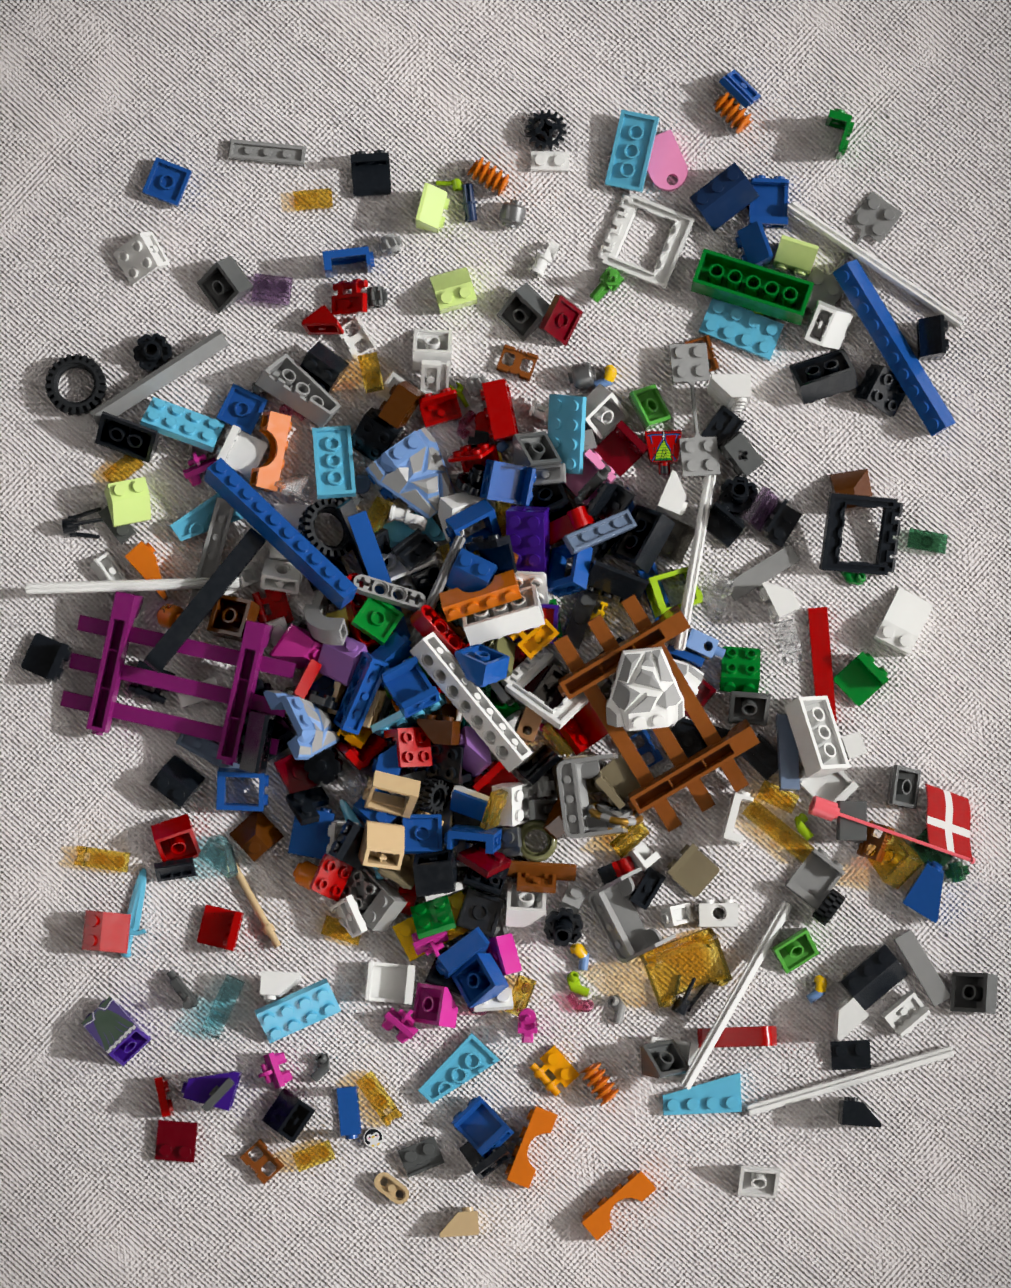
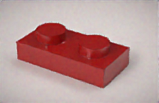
M164 1077L155 1078L162 1117L171 1116V1111H174L172 1099L168 1100L167 1092L170 1091L168 1080H164Z

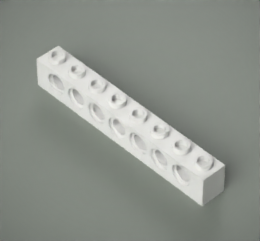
M434 632L424 637L410 650L428 675L435 681L508 772L520 765L533 753L482 690L466 679L458 661Z

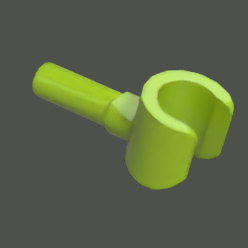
M458 178L451 181H436V185L452 186L453 191L463 190L462 181Z
M455 381L457 384V395L464 407L467 408L469 404L462 393L464 387Z

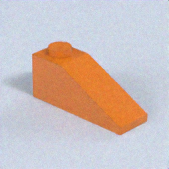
M141 541L125 556L145 580L162 579L157 557L153 554L156 550L149 543L145 545ZM155 590L165 601L168 599L166 590Z

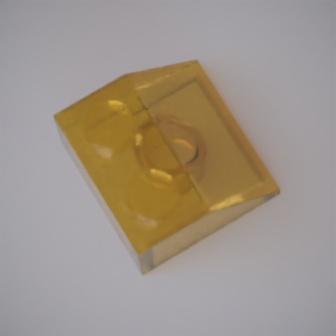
M892 835L891 840H887L886 849L883 850L886 853L882 863L867 859L882 881L898 890L924 862L903 838ZM876 848L869 854V856L874 855Z

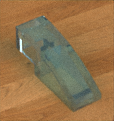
M227 974L202 1026V1033L219 1040L245 982Z

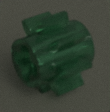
M962 861L949 863V869H945L946 879L951 878L952 883L966 880L965 875L970 874L968 865L963 866Z

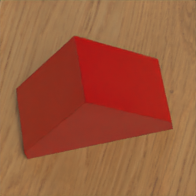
M325 305L306 317L301 323L308 335L344 333L338 320Z

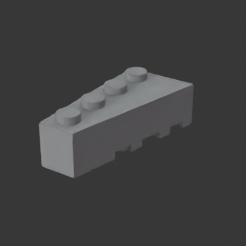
M287 353L265 369L255 383L321 428L331 421L341 408V405Z

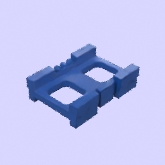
M646 729L630 737V739H633L640 735L644 740L645 744L637 749L641 756L647 752H651L655 761L649 764L648 768L663 760L659 750H655L653 743L649 740L651 737Z

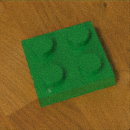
M368 597L351 622V625L383 646L404 614L389 603Z
M447 895L410 907L419 940L456 928Z

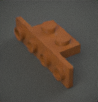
M512 860L507 877L517 878L516 891L555 894L556 880H576L577 865Z

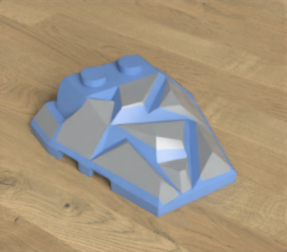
M425 427L412 432L396 443L365 469L379 487H384L392 492V496L396 499L398 497L402 499L409 508L427 520L438 512L440 497L456 494L438 444Z
M266 690L263 693L271 710H286L297 735L287 744L295 760H308L315 754L317 755L324 749L326 750L341 741L340 736L336 735L338 731L335 729L330 713L327 712L328 708L279 690Z

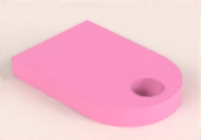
M671 129L655 136L647 171L653 185L662 191L668 192L679 189L685 183L688 174L686 162ZM675 176L678 182L675 185H670L667 182V178Z

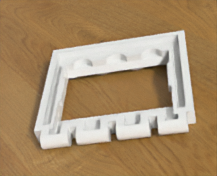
M632 193L630 196L623 195L618 208L624 210V212L616 210L611 225L616 227V229L609 227L603 240L609 247L601 245L597 258L603 260L602 264L605 266H610L622 273L666 290L695 218ZM638 208L674 222L653 272L647 271L643 267L626 260L617 259Z
M547 645L531 660L527 657L512 671V675L502 680L501 683L505 686L506 692L560 730L589 700L584 692L570 700L566 696L557 707L551 709L544 704V701L530 691L528 692L523 689L555 658L567 666L556 646ZM605 678L597 683L600 690L607 685L608 679Z

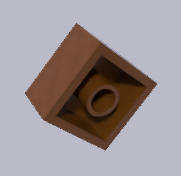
M408 381L398 383L397 385L394 384L389 392L390 398L387 401L384 400L379 407L381 412L378 416L397 429L407 424L419 405V399H422L421 396L425 395L423 391Z
M223 595L213 607L207 631L217 637L242 642L246 621L256 622L261 606L252 600Z

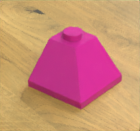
M291 623L270 652V656L296 663V668L301 669L307 666L310 659L318 662L323 643L315 640L309 631Z
M417 983L412 1018L418 1023L455 1028L458 1007L448 987Z

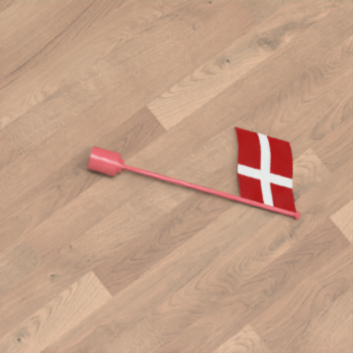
M925 783L928 843L840 813V808H838V803L816 795L811 800L808 813L828 821H833V819H837L840 816L969 861L970 864L975 863L970 845L971 812L968 798Z

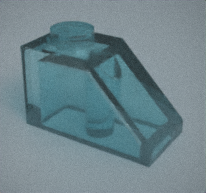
M215 835L209 837L198 857L227 878L237 876L238 869L233 846L228 843L224 836Z

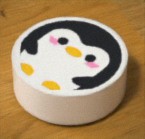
M370 1128L364 1134V1142L368 1147L376 1148L383 1142V1134L377 1128Z

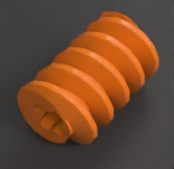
M726 92L713 106L716 105V112L721 111L720 117L727 116L725 119L726 123L732 121L730 127L732 129L737 127L735 133L740 134L753 122V120H749L752 114L744 115L746 109L740 110L741 104H734L735 98L729 99L730 93Z
M481 157L472 165L467 176L473 173V180L479 177V184L486 181L485 188L492 186L491 192L494 193L498 190L497 196H500L509 183V174L502 177L503 170L496 173L497 166L495 165L490 169V161L483 164L484 157Z
M601 1062L593 1063L579 1073H585L582 1080H590L586 1085L587 1087L594 1086L591 1094L598 1093L595 1100H603L599 1106L616 1097L619 1091L618 1088L611 1089L615 1084L614 1082L607 1083L610 1075L603 1076L606 1069H598L602 1064Z

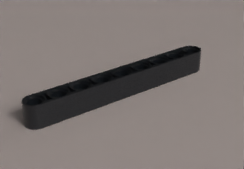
M250 528L143 662L158 674L164 669L267 540L253 528Z

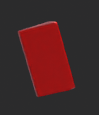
M313 659L309 660L292 695L305 699L322 666L320 663Z

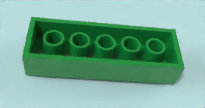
M704 248L692 281L691 291L801 326L814 283Z

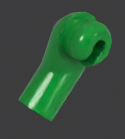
M841 572L848 584L858 586L862 585L866 580L864 573Z

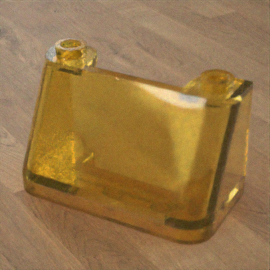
M711 928L702 929L660 945L639 956L659 1008L673 1005L676 995L686 992L693 977L696 978L692 989L710 982L720 987L733 980L718 937Z

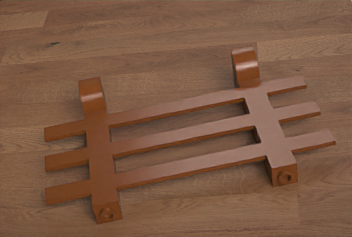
M635 594L621 601V604L638 630L634 635L618 644L600 614L587 623L605 652L589 662H583L567 634L553 642L571 671L558 680L560 686L557 688L563 697L567 696L569 700L584 692L641 786L628 794L630 800L627 803L632 811L637 810L638 814H641L654 807L668 832L681 826L682 823L667 798L687 786L702 812L716 805L700 778L718 767H721L735 792L748 786L749 783L734 758L759 744L760 741L747 719L735 725L728 732V735L723 738L720 737L664 644L690 628L679 606H673L663 613L659 620L651 623ZM662 647L680 692L684 697V708L708 746L687 758L669 727L652 729L674 767L656 778L653 777L623 727L607 725V700L597 683L616 672L623 650Z

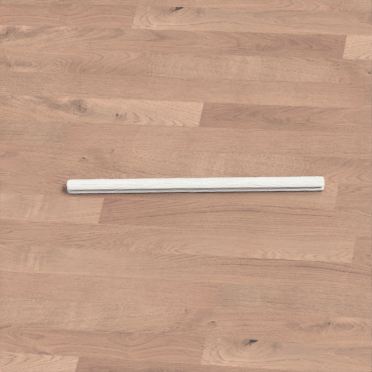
M792 201L787 207V211L937 314L944 315V319L959 328L963 324V317L797 203Z
M705 475L689 560L681 611L689 625L716 475ZM689 629L676 636L674 649L679 651L685 650Z
M238 577L229 588L239 587ZM210 578L26 583L25 593L51 594L202 589Z
M784 901L779 907L680 1082L683 1088L691 1089L792 910L791 904Z
M949 1045L747 1105L749 1115L752 1116L954 1056L952 1046Z

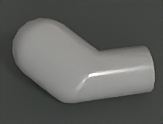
M611 995L608 998V1004L615 1011L613 1022L622 1024L626 1005L619 996Z

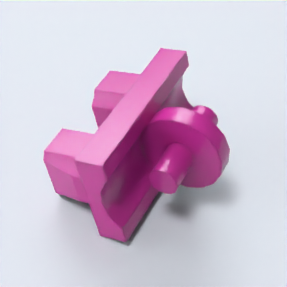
M196 452L192 453L194 459L187 461L190 468L183 470V473L193 487L202 483L199 474L206 471L210 465L216 462L215 457L204 461L207 459L205 454L198 457Z
M446 931L420 940L416 932L412 934L413 947L417 955L425 952L427 956L434 953L438 957L440 956L438 950L444 948L443 943L449 940Z
M392 1007L384 1016L385 1019L382 1027L390 1031L396 1026L400 1032L395 1037L401 1043L406 1042L409 1038L412 1039L419 1031L413 1025L416 1020L411 1017L414 1012L411 1009L406 1013L402 1008L397 1012Z
M524 1008L520 1011L519 1017H517L518 1033H521L522 1043H533L534 1033H538L537 1017L534 1010Z
M272 1052L263 1056L265 1064L260 1065L263 1073L258 1074L259 1078L265 1077L266 1083L272 1082L275 1089L285 1086V1083L293 1079L290 1070L280 1071L279 1065L286 1062L283 1052L275 1054Z

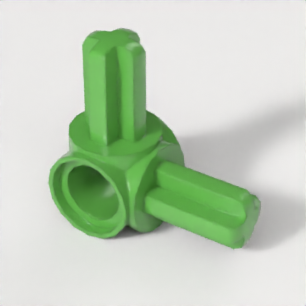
M609 266L599 278L600 284L590 294V298L593 301L599 302L608 291L614 292L621 285L624 278L617 269Z

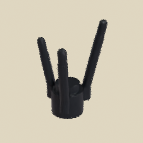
M98 507L77 515L68 516V519H62L63 533L70 534V537L99 539L100 535L77 531H80V525L97 523L104 519L94 518L79 521L78 518L101 511L102 508Z
M678 975L673 998L670 1002L673 1004L671 1010L685 1016L687 1011H691L693 1005L712 982V979H708L690 1002L687 998L696 978H692L684 996H679L677 999L681 975Z

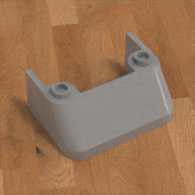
M606 754L563 760L558 764L556 771L564 832L568 837L586 838L628 833L627 828L608 830L607 822L591 817L587 809L589 800L586 779L594 778L599 774V761L618 759V755Z
M641 867L613 880L588 895L589 905L616 958L622 963H626L676 937L673 934L662 939L656 929L650 928L646 930L632 902L628 900V895L632 894L635 890L631 876L642 871Z

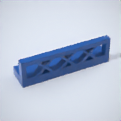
M365 651L361 655L333 720V723L341 730L359 735L382 681L381 674L384 673L389 665L386 661L374 658Z

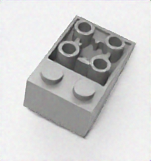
M366 866L363 870L356 868L353 870L341 894L342 898L349 895L353 896L358 904L362 918L372 931L386 932L408 903L383 879H376L375 873Z

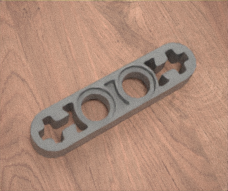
M357 575L352 581L357 587V594L405 609L417 611L426 603V597L421 592L367 575ZM359 581L363 582L364 586L362 588L359 587ZM375 586L383 587L384 594L376 593ZM396 591L400 592L403 595V599H395L393 593ZM415 598L418 599V602H419L418 605L415 604V601H414Z

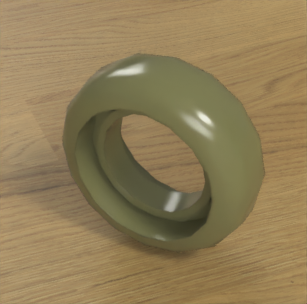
M531 820L521 826L522 858L530 862L547 860L553 855L557 847V840L543 829L544 821ZM532 830H540L547 836V846L541 852H532L525 845V837Z

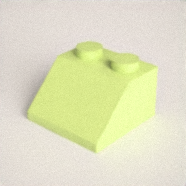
M429 183L424 184L415 219L416 228L438 233L439 228L444 227L446 217H443L444 209L448 210L450 203L446 191Z
M782 235L773 265H776V268L779 270H792L794 274L799 276L809 275L819 246Z
M467 267L429 277L440 314L477 304V297Z
M145 477L107 484L104 493L113 527L151 520L150 494Z

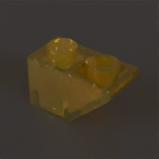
M377 352L359 355L358 361L366 394L385 390Z

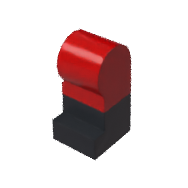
M481 411L475 416L474 437L469 436L468 445H471V447H477L481 443H488V427L491 424L490 420L486 419L484 411Z
M629 855L597 869L603 884L606 885L635 870L636 867Z

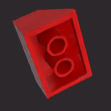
M505 378L482 383L483 389H480L482 401H486L487 408H484L486 419H489L491 424L488 427L490 438H494L495 442L513 441L514 434H519L509 384Z

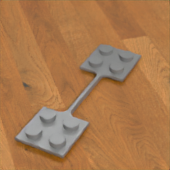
M871 192L849 221L861 230V236L855 244L858 245L865 236H870L881 244L903 213ZM847 253L835 270L843 266L851 255L850 253ZM817 267L814 268L806 279L814 283L807 306L812 311H814L818 300L835 306L844 293L839 283L835 280L833 273L830 275L825 274Z
M669 344L673 382L689 383L695 436L692 438H679L683 477L720 475L717 437H702L699 434L694 392L695 382L709 381L710 379L707 344Z

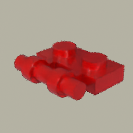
M353 279L351 282L343 280L334 283L333 290L338 291V295L331 296L332 314L334 316L366 313L367 293L361 292V289L368 287V281ZM352 289V294H347V291Z
M266 589L267 598L261 599L259 592L252 594L253 602L261 606L258 614L259 618H257L258 622L266 624V622L283 616L287 624L294 621L286 592ZM269 604L272 614L266 615L263 605Z

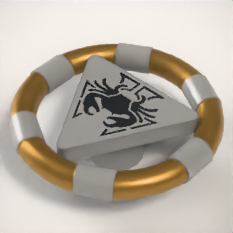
M595 802L587 808L591 816L600 821L607 822V826L612 829L621 828V825H638L644 820L642 813L638 814L637 810L632 811L630 806L627 805L619 809L616 805L613 807L609 802Z

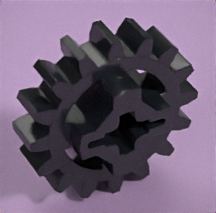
M548 109L547 113L540 110V115L533 113L534 119H528L531 125H526V130L529 131L526 133V137H531L529 144L535 143V149L541 146L542 151H545L546 147H548L549 151H552V146L559 148L558 142L564 143L562 136H566L567 131L563 129L567 125L561 124L564 118H557L558 112L552 115L550 109ZM540 121V125L534 129L535 124ZM544 124H545V127H547V129L549 130V135H548V136H547L546 132L543 131ZM559 132L556 139L552 140L553 135Z

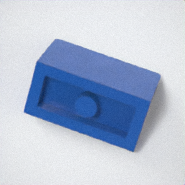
M453 790L450 810L482 822H486L492 815V805L489 807L488 801Z

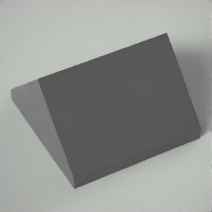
M546 431L514 434L513 464L523 466L561 464L562 460Z
M731 691L728 723L738 724L747 719L750 725L767 726L771 694Z
M900 765L891 766L886 805L916 809L921 770Z
M837 801L840 813L867 822V801ZM838 816L836 840L867 841V826Z
M673 1039L641 1046L642 1075L663 1078L687 1072L689 1065Z

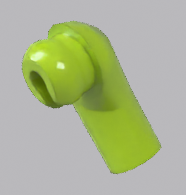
M800 813L794 819L797 831L808 841L814 834L805 825L808 817L804 813Z
M571 971L567 975L570 991L587 997L590 989L581 985L578 972Z

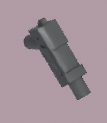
M608 465L600 469L578 492L579 495L574 499L575 503L581 504L584 500H587L606 480L611 472V468Z
M173 969L169 971L166 975L171 980L170 985L182 999L183 1008L191 1009L196 1007L199 1000L184 983L181 975L177 976Z

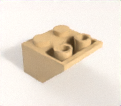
M366 820L358 853L362 866L400 870L405 849L404 825Z

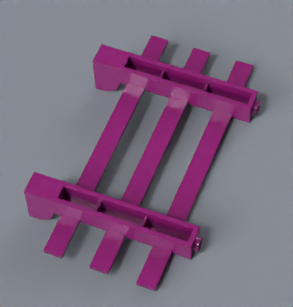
M116 591L110 621L80 615L77 630L106 636L101 659L72 653L69 668L98 674L93 697L63 690L60 706L89 712L86 729L92 730V734L103 736V733H109L112 719H121L220 742L216 759L222 760V764L233 766V763H238L239 753H242L244 745H241L243 733L246 734L247 729L245 718L251 709L285 717L286 710H271L265 696L255 694L259 671L292 679L294 677L296 663L263 656L264 648L267 647L271 638L273 625L246 621L240 650L187 639L177 651V653L235 665L236 671L231 689L125 665L129 642L155 647L164 635V633L133 627L134 619L137 618L141 610L144 596ZM121 680L228 704L224 726L117 703ZM272 738L269 754H277L279 739Z

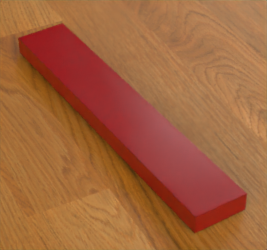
M827 607L808 608L814 696H828L837 723Z

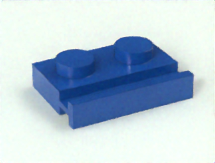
M735 69L726 76H723L719 81L745 109L757 102L761 97Z
M670 644L667 647L673 659L687 661L699 670L701 669L705 658H702L699 654L685 650H676L674 645Z

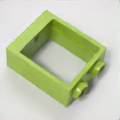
M688 566L646 579L649 581V584L645 590L655 618L660 617L672 608L666 607L658 581L681 574L684 575L686 581ZM696 586L693 607L703 602V594L698 586Z

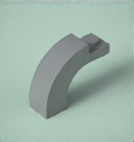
M318 592L312 604H305L304 616L309 632L315 640L321 643L343 646L348 635L345 619L326 617L330 607L328 599L322 592Z

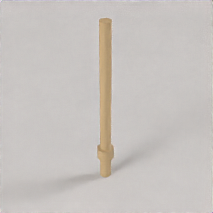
M226 842L219 845V848L262 924L265 936L268 935L274 948L279 947L282 944L274 932L276 929L272 923H269Z

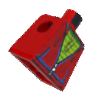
M682 430L645 431L644 439L645 444L648 446L650 465H658L659 475H670V464H677L680 450L679 438H681Z

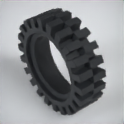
M70 354L66 355V358L61 357L60 361L54 362L52 369L48 370L49 374L45 379L46 393L53 405L61 412L72 416L73 414L81 416L83 413L88 414L89 411L94 410L98 404L102 403L101 400L106 395L107 385L104 373L93 359H89L85 355L75 354V356H71ZM72 368H82L88 371L94 381L92 393L81 402H70L64 399L58 389V383L62 374Z
M333 498L319 500L307 507L302 513L303 516L299 518L301 524L298 525V530H302L301 534L329 561L336 560L353 550L344 528L343 538L337 546H328L322 543L316 536L314 523L319 514L329 513L340 521L335 508L341 505L342 501L338 500L335 502Z

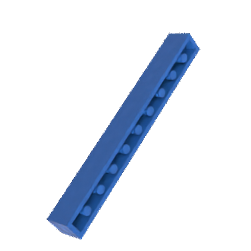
M858 260L847 262L835 270L833 275L930 435H937L956 423Z
M219 458L207 468L204 481L339 610L354 599L357 587L222 458Z

